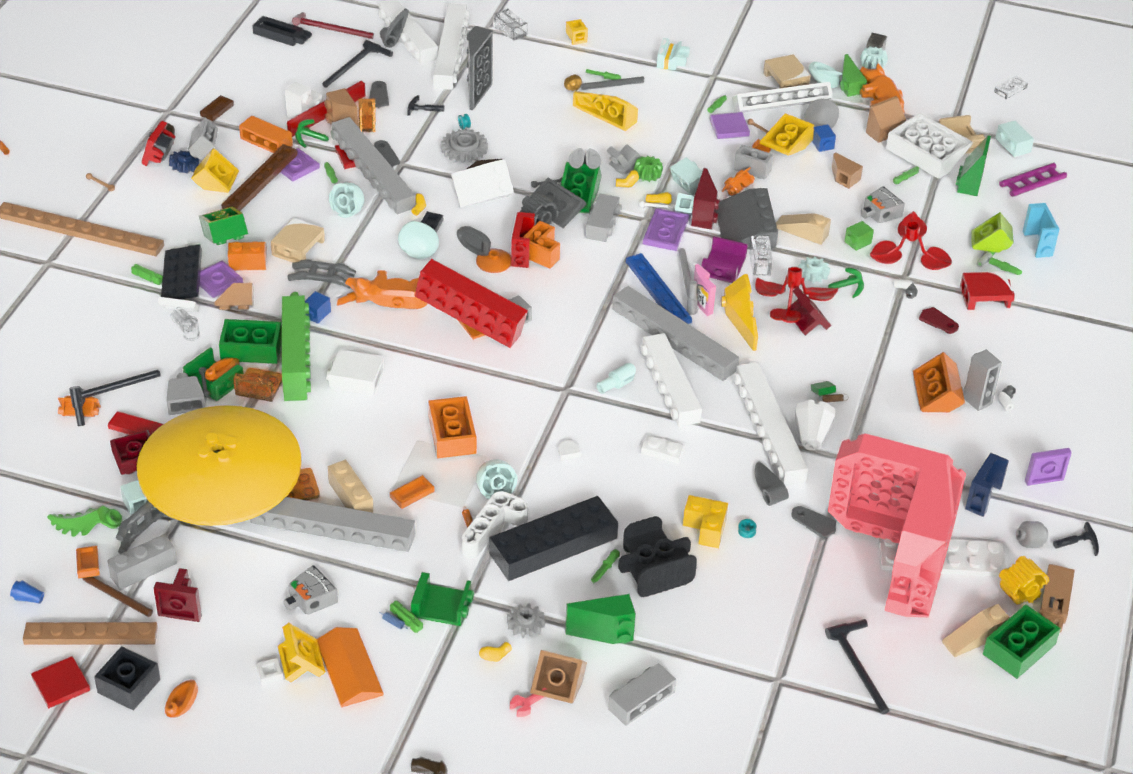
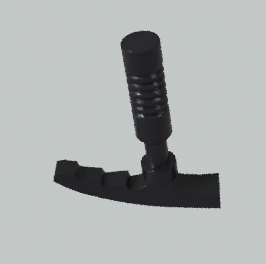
M417 95L409 103L407 115L410 116L413 110L418 111V109L444 112L445 105L425 104L422 106L415 104L420 100V96Z
M1085 522L1083 528L1086 532L1081 535H1073L1053 541V545L1057 549L1078 543L1080 540H1091L1094 555L1098 556L1099 553L1098 539L1089 522Z

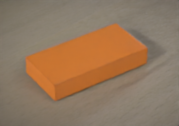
M422 475L390 492V498L403 509L435 492L434 486Z
M97 546L77 548L78 578L100 575Z

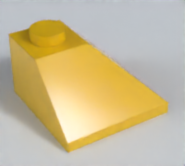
M213 148L197 166L191 179L204 190L228 193L239 170Z

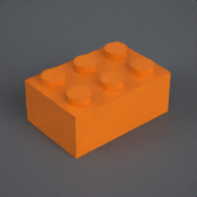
M467 396L428 400V417L437 458L477 454V437Z

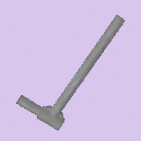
M681 248L678 252L687 294V312L690 315H694L697 313V282L691 280L686 251L684 248Z

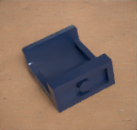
M990 452L971 482L965 507L966 510L982 517L985 516L993 487L999 490L1003 487L1009 463L1008 459Z

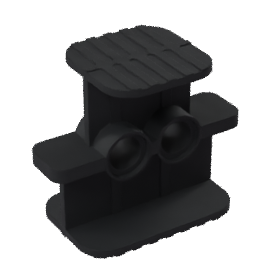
M658 516L630 523L624 529L623 549L630 554L619 558L618 569L621 573L631 572L638 585L637 592L640 597H648L687 585L693 581L696 575L697 558L694 555L688 554L691 550L690 539L688 537L673 541L668 539L662 530L663 522Z

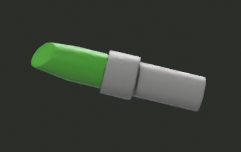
M985 252L977 261V266L982 267L986 262H989L996 252Z

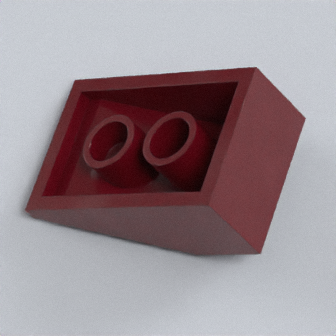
M703 168L695 193L691 226L712 230L713 224H717L719 213H716V210L719 209L720 199H717L718 191L707 168Z

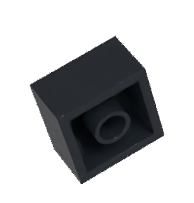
M121 646L98 671L94 679L98 694L134 711L160 681L158 663Z

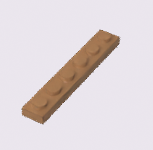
M26 622L23 643L24 645H155L158 625L157 622Z

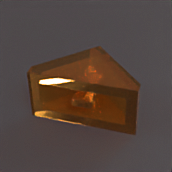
M359 99V128L362 132H376L375 99Z

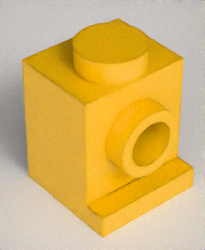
M581 19L567 21L566 33L571 39V44L587 42L588 29Z

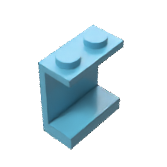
M1046 203L1029 204L1022 232L1025 236H1039L1035 253L1036 258L1052 257L1060 229Z

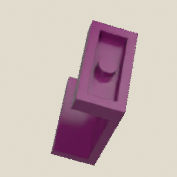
M714 236L711 252L708 258H703L701 267L710 273L709 278L733 283L737 280L746 260L748 244Z

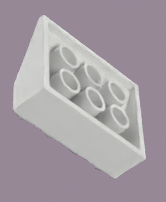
M918 113L889 132L886 149L939 179L950 172L972 146L973 142L924 114Z

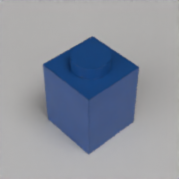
M827 124L814 127L812 143L818 152L833 150L836 135Z
M315 291L305 300V303H309V314L306 315H309L312 322L319 324L331 312L330 297Z

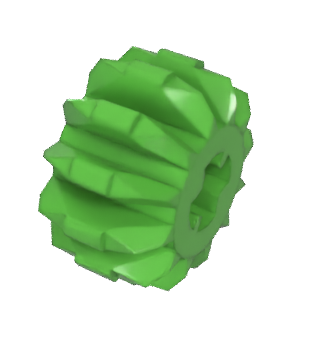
M647 155V157L641 156L640 159H636L634 170L638 172L639 179H642V182L645 180L650 182L651 180L656 181L661 178L663 166L660 159Z

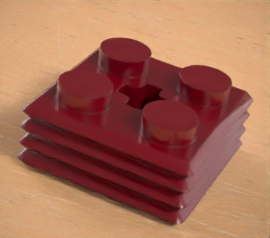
M148 430L110 440L111 451L121 475L132 474L137 471L140 451L151 436Z

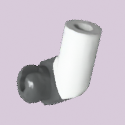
M895 280L894 286L896 288H905L907 298L913 299L917 296L918 290L911 280Z
M1008 385L999 394V400L1006 411H1011L1014 408L1011 399L1014 396L1013 394L1016 393V389L1012 385Z

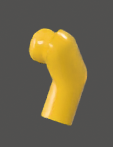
M632 170L625 179L616 178V187H632L639 179L638 172Z
M668 192L647 194L646 202L670 204L672 202V195Z
M420 193L416 194V205L411 210L415 216L419 215L426 208L425 198Z

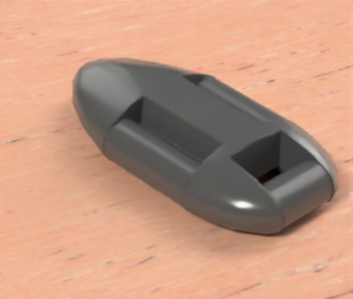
M463 226L457 230V238L465 248L476 255H489L491 241L486 234L471 226Z

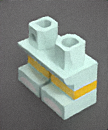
M663 38L658 52L657 68L676 70L677 66L685 67L690 47L682 46V41L673 44L669 43L670 39Z

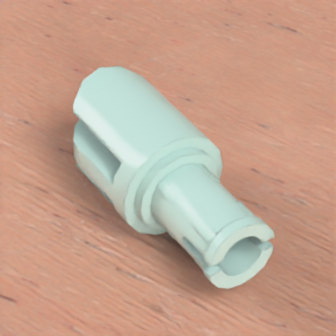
M626 363L611 371L608 378L597 383L598 391L604 394L614 387L619 389L633 381L636 372L635 366L632 363Z

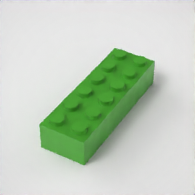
M305 295L282 296V382L284 401L308 400L307 392H311V381H307V379H311V369L307 367L311 366V358L307 354L311 353L309 342L310 317L306 315L309 314V303H305Z

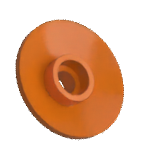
M491 248L488 256L477 255L476 264L485 272L500 273L511 266V256L502 249Z

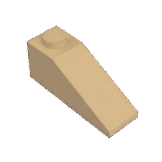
M816 213L782 215L776 222L779 230L822 245L829 236L831 219Z
M999 604L980 611L944 638L942 643L955 658L985 645L987 637L1010 617Z

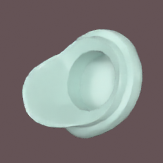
M812 62L809 65V71L818 83L830 82L831 88L838 87L840 84L839 76L843 74L842 72H837L834 68L820 62Z
M411 221L405 224L398 235L401 249L417 259L431 257L439 246V238L435 230L418 221Z

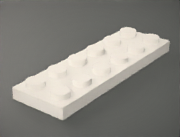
M879 538L881 570H893L899 543H894L890 539ZM950 539L941 573L999 577L1000 572L1006 568L1003 542Z

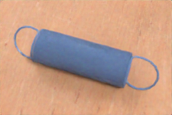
M379 612L383 615V620L399 629L404 627V621L388 612L384 614Z

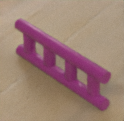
M1053 162L999 182L1001 188L1008 186L1011 189L1010 196L1014 197L1067 178V173H1058L1055 170L1057 165ZM1048 172L1051 176L1046 178L1042 173ZM1035 177L1038 181L1031 182L1028 178ZM1021 181L1025 186L1018 187L1015 183Z

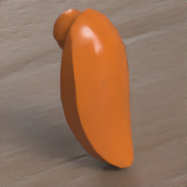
M225 358L217 361L206 370L205 378L210 382L215 381L235 365H240L239 359Z
M187 680L179 684L171 692L165 705V714L168 717L177 718L191 708L198 692L195 680Z

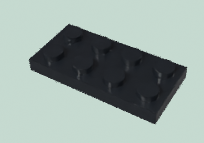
M200 244L165 250L161 297L179 300L199 297L202 258Z

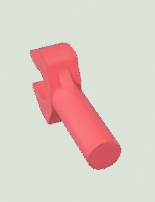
M536 694L526 698L515 695L510 702V709L522 706L517 710V717L527 716L531 713L530 706L544 697Z

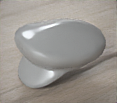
M817 99L808 106L804 115V121L814 124V127L828 124L832 129L838 121V106L829 99Z

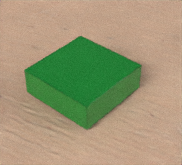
M829 381L811 384V391L819 396L836 392V385Z

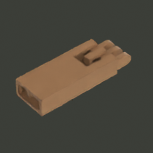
M1049 564L1046 572L1049 582L1044 585L1040 614L1055 625H1058L1061 628V633L1063 624L1066 623L1075 570ZM1051 597H1054V598H1055V601H1053V605H1052L1053 607L1051 608V607H1050Z

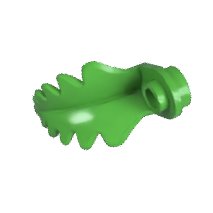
M103 505L97 509L89 508L84 514L77 512L74 516L70 514L65 516L62 514H58V516L56 514H49L47 516L51 521V525H56L57 531L63 529L62 534L65 535L71 530L72 537H75L80 531L82 536H86L98 523L111 529H116L122 521V515L119 511L109 509Z

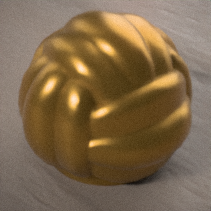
M576 74L569 76L564 81V86L569 91H577L582 85L581 77Z

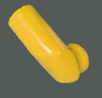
M504 642L498 648L491 646L482 647L479 650V656L488 661L498 662L512 650V647L508 642Z

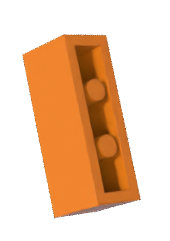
M250 116L239 125L240 139L272 153H275L283 144L290 147L293 146L292 132L255 116Z

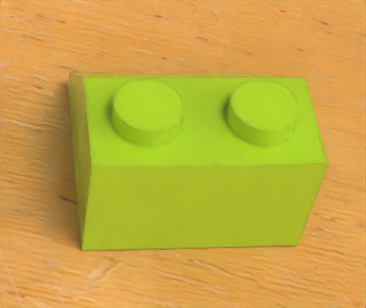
M1001 212L971 230L972 248L974 250L999 253L1012 246L1014 243L1013 227Z

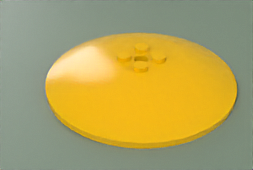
M210 406L181 414L159 427L148 438L140 451L137 461V477L140 488L147 500L159 511L174 519L197 525L233 524L257 517L269 511L287 497L300 475L302 463L301 450L291 430L280 420L265 412L242 406Z

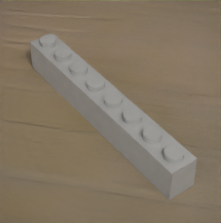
M348 117L333 122L332 130L330 131L332 139L336 140L340 148L347 153L348 158L354 161L356 168L360 169L364 177L371 182L372 187L379 192L382 199H385L390 209H393L397 215L412 210L416 205V195L354 121Z
M630 286L613 295L612 309L651 335L665 333L672 349L696 363L713 376L724 381L736 372L737 365H739V356Z
M285 497L269 511L250 519V523L405 552L410 551L415 537V520Z

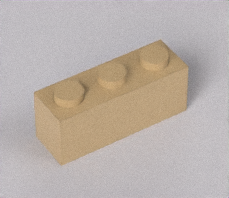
M347 460L329 465V484L345 508L373 513V498Z

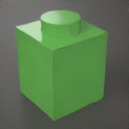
M864 221L858 222L846 228L844 242L857 251L872 244L874 229Z

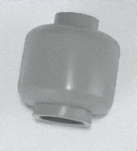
M1038 521L1022 522L1016 530V538L1026 548L1042 547L1047 542L1049 536L1048 529L1043 523Z

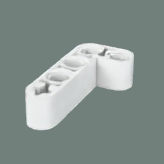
M495 492L463 533L462 554L466 558L477 557L488 544L489 537L497 532L504 521L517 526L525 524L528 520L527 501L507 492Z

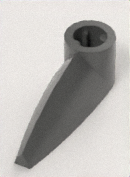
M405 8L400 12L389 27L381 29L379 34L386 47L391 48L397 44L408 17V9Z
M757 462L755 465V479L762 491L766 504L772 506L788 499L789 493L784 483L763 463Z

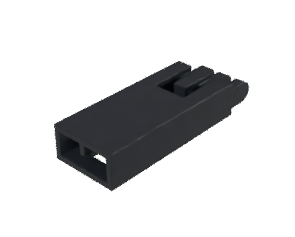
M262 16L252 25L253 34L293 47L296 43L303 45L312 36L310 31L304 30L302 27Z

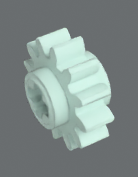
M814 256L810 259L806 257V261L801 260L798 266L803 270L802 277H805V281L809 280L812 283L815 281L822 283V279L827 280L830 274L829 263H823V258L817 259Z

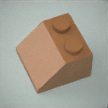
M343 88L326 93L324 103L327 109V114H325L327 123H330L332 126L333 122L350 117L358 126L357 105L346 89Z
M897 96L870 106L866 133L878 143L887 140L890 131L906 122Z
M541 650L530 693L573 704L582 685L587 662Z

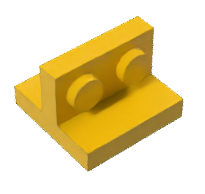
M289 622L284 625L282 629L285 641L278 645L285 679L293 682L307 670L318 677L324 674L326 671L317 639Z

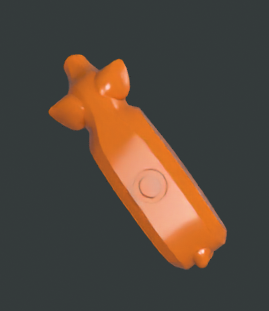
M877 63L876 69L862 67L860 72L866 78L867 84L862 85L860 90L861 97L873 98L874 100L870 101V103L874 105L897 96L905 113L901 89L898 90L894 81L885 75L884 69L879 63Z
M378 270L377 276L371 281L364 277H349L345 282L354 291L356 303L370 300L379 306L401 309H421L427 305L426 302L415 297L419 278L412 279L411 281L402 278L388 279L385 270Z

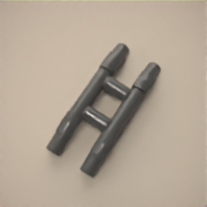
M305 259L292 263V268L294 270L309 268V272L298 271L288 274L287 278L289 281L307 279L330 282L350 289L345 284L346 279L339 275H334V273L337 271L354 277L356 270L341 263L334 264ZM317 269L328 270L326 275L316 273Z
M147 500L144 505L120 524L116 539L121 541L118 553L126 552L135 541V538L153 522L163 518L166 514L158 509L151 511V508H154V506ZM144 516V520L138 525L137 521Z

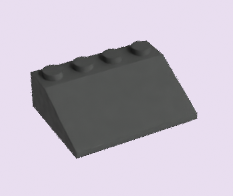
M474 26L467 34V82L470 110L472 111L493 85V30Z
M767 188L748 189L720 201L719 209L716 210V213H719L718 226L721 238L748 244L747 249H776L778 229Z

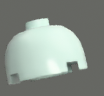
M343 182L333 186V190L329 193V203L332 210H336L339 213L337 215L344 218L356 215L364 205V194L361 188L351 182Z
M494 459L485 462L479 468L476 474V483L479 491L487 499H490L498 491L509 494L513 493L517 486L518 477L514 469L507 462Z

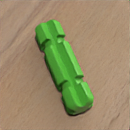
M134 264L131 267L132 274L156 285L162 283L163 276L138 264Z
M396 600L390 604V611L397 615L400 620L404 621L405 625L410 627L413 632L418 633L423 629V622L416 618L406 607H402L403 605Z

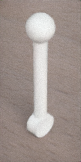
M643 200L639 202L640 207L650 206L668 208L670 211L675 210L674 204L646 203Z

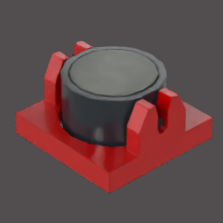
M160 121L149 137L141 164L147 166L150 161L161 163L168 156L176 136L166 130L167 122Z

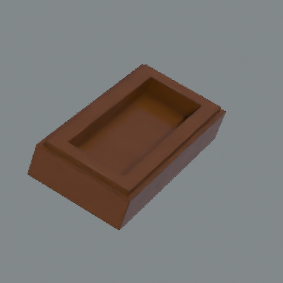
M220 95L200 111V116L214 122L234 106V100Z

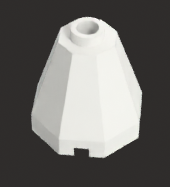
M806 400L796 404L795 422L801 445L806 449L816 450L822 446L834 422V407L823 401H820L819 404H814V400Z

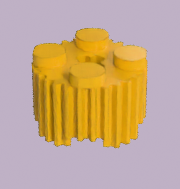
M1020 556L1015 564H1012L1009 569H1003L999 574L1001 589L1016 605L1024 603V601L1033 603L1034 600L1036 601L1042 594L1040 589L1049 582V577L1032 559H1028L1025 556Z

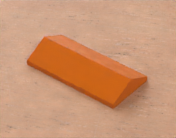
M335 627L317 639L324 665L341 707L384 696L357 628Z

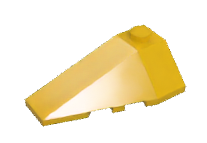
M577 91L573 93L574 107L626 131L637 123L638 108L625 100L609 95Z
M743 274L724 289V296H721V307H724L727 317L750 348L756 351L758 332L756 319L753 317V301H750L751 285L748 274Z

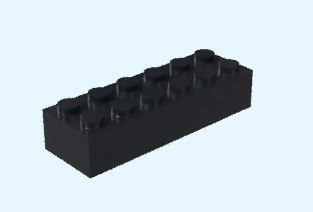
M595 496L489 537V554L509 582L617 539L618 521L600 497Z

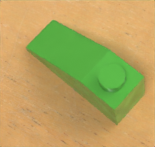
M845 54L840 88L847 97L860 95L862 85H866L867 80L850 56Z

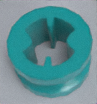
M467 113L463 116H458V124L461 130H464L465 127L471 128V120Z
M743 519L739 522L738 533L743 538H752L756 535L757 525L751 519Z

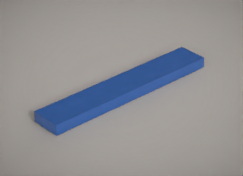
M640 253L626 257V264L656 303L687 324L692 323L690 314L644 255Z

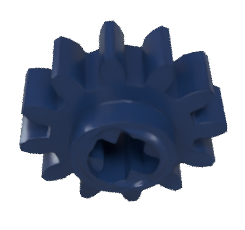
M180 150L178 153L174 151L169 156V166L172 167V170H177L179 173L188 174L190 171L194 172L199 165V158H194L189 151Z

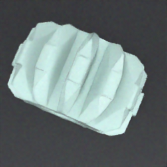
M871 46L864 48L860 57L862 66L867 69H876L877 63L884 69L888 60L885 50Z

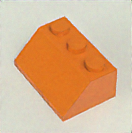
M944 352L913 370L919 406L922 412L950 413L965 403L957 364Z

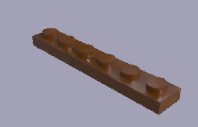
M283 144L221 204L222 209L233 206L241 211L298 155L297 149Z

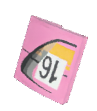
M696 264L694 280L697 282V305L704 314L709 316L713 314L716 285L709 280L710 273L699 264Z

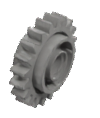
M465 128L464 130L458 129L457 132L452 130L451 134L447 133L446 137H443V141H441L442 153H445V157L449 156V160L455 159L456 162L462 161V163L468 160L471 163L473 159L477 161L478 157L483 158V154H487L488 143L487 138H484V135H480L479 131L474 133L473 129L469 131Z

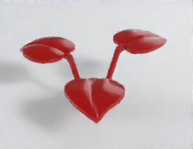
M915 211L908 214L898 225V234L902 236L899 246H896L892 241L885 240L877 243L870 253L871 258L877 262L893 264L902 258V252L899 249L902 248L905 239L908 241H916L918 239L924 254L921 257V263L925 268L940 270L952 264L951 257L943 249L930 247L927 251L925 250L921 237L926 234L927 226Z
M799 267L788 268L783 285L764 281L758 277L755 283L757 293L768 297L785 293L786 285L788 284L790 293L787 310L776 308L770 311L772 319L787 323L798 322L801 318L800 312L790 310L793 289L802 285L803 292L810 299L829 301L836 295L838 288H806L805 278H802L803 270Z

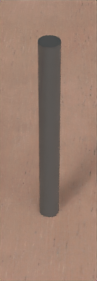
M644 76L582 83L581 90L644 83L645 80Z

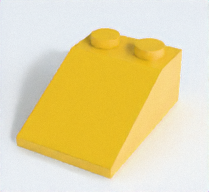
M785 113L760 140V144L786 155H792L804 150L812 142L814 124Z

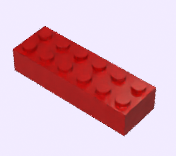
M432 258L420 271L415 292L416 298L509 348L521 336L528 310Z

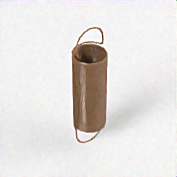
M823 395L822 400L823 402L844 401V395Z

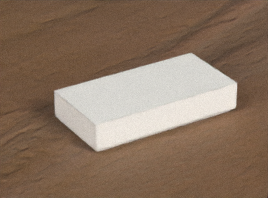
M159 297L158 304L163 308L199 312L200 305L194 301Z

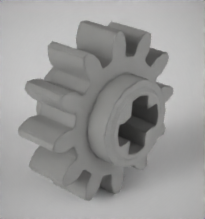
M530 603L527 604V607L519 604L518 610L511 608V614H507L508 629H513L514 636L521 633L522 639L528 634L533 638L534 632L541 634V628L545 627L544 612H539L538 606L532 609Z

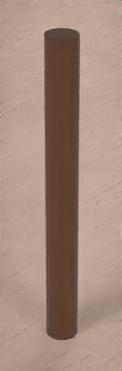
M93 576L82 578L84 582L147 617L153 614V610L97 578Z

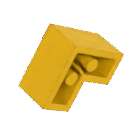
M688 495L684 509L683 526L700 529L699 545L719 549L727 520L729 503Z

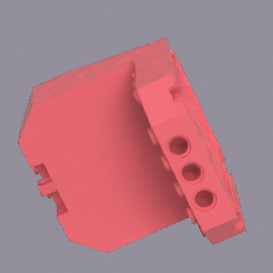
M864 433L858 435L857 440L850 441L847 439L841 443L835 461L828 512L846 529L871 535L875 538L890 539L894 543H899L885 611L905 617L929 618L955 525L966 473L962 469L957 470L952 465L953 460L949 455Z

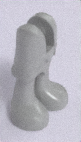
M582 148L574 150L569 156V163L575 169L580 168L583 164H587L590 169H597L602 161L599 153L591 148L587 150L586 156Z

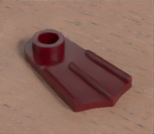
M935 307L922 310L919 316L920 321L941 329L948 334H953L959 329V324Z

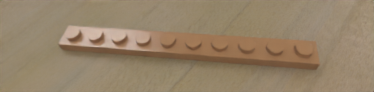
M3 202L0 205V219L156 257L164 247V240Z

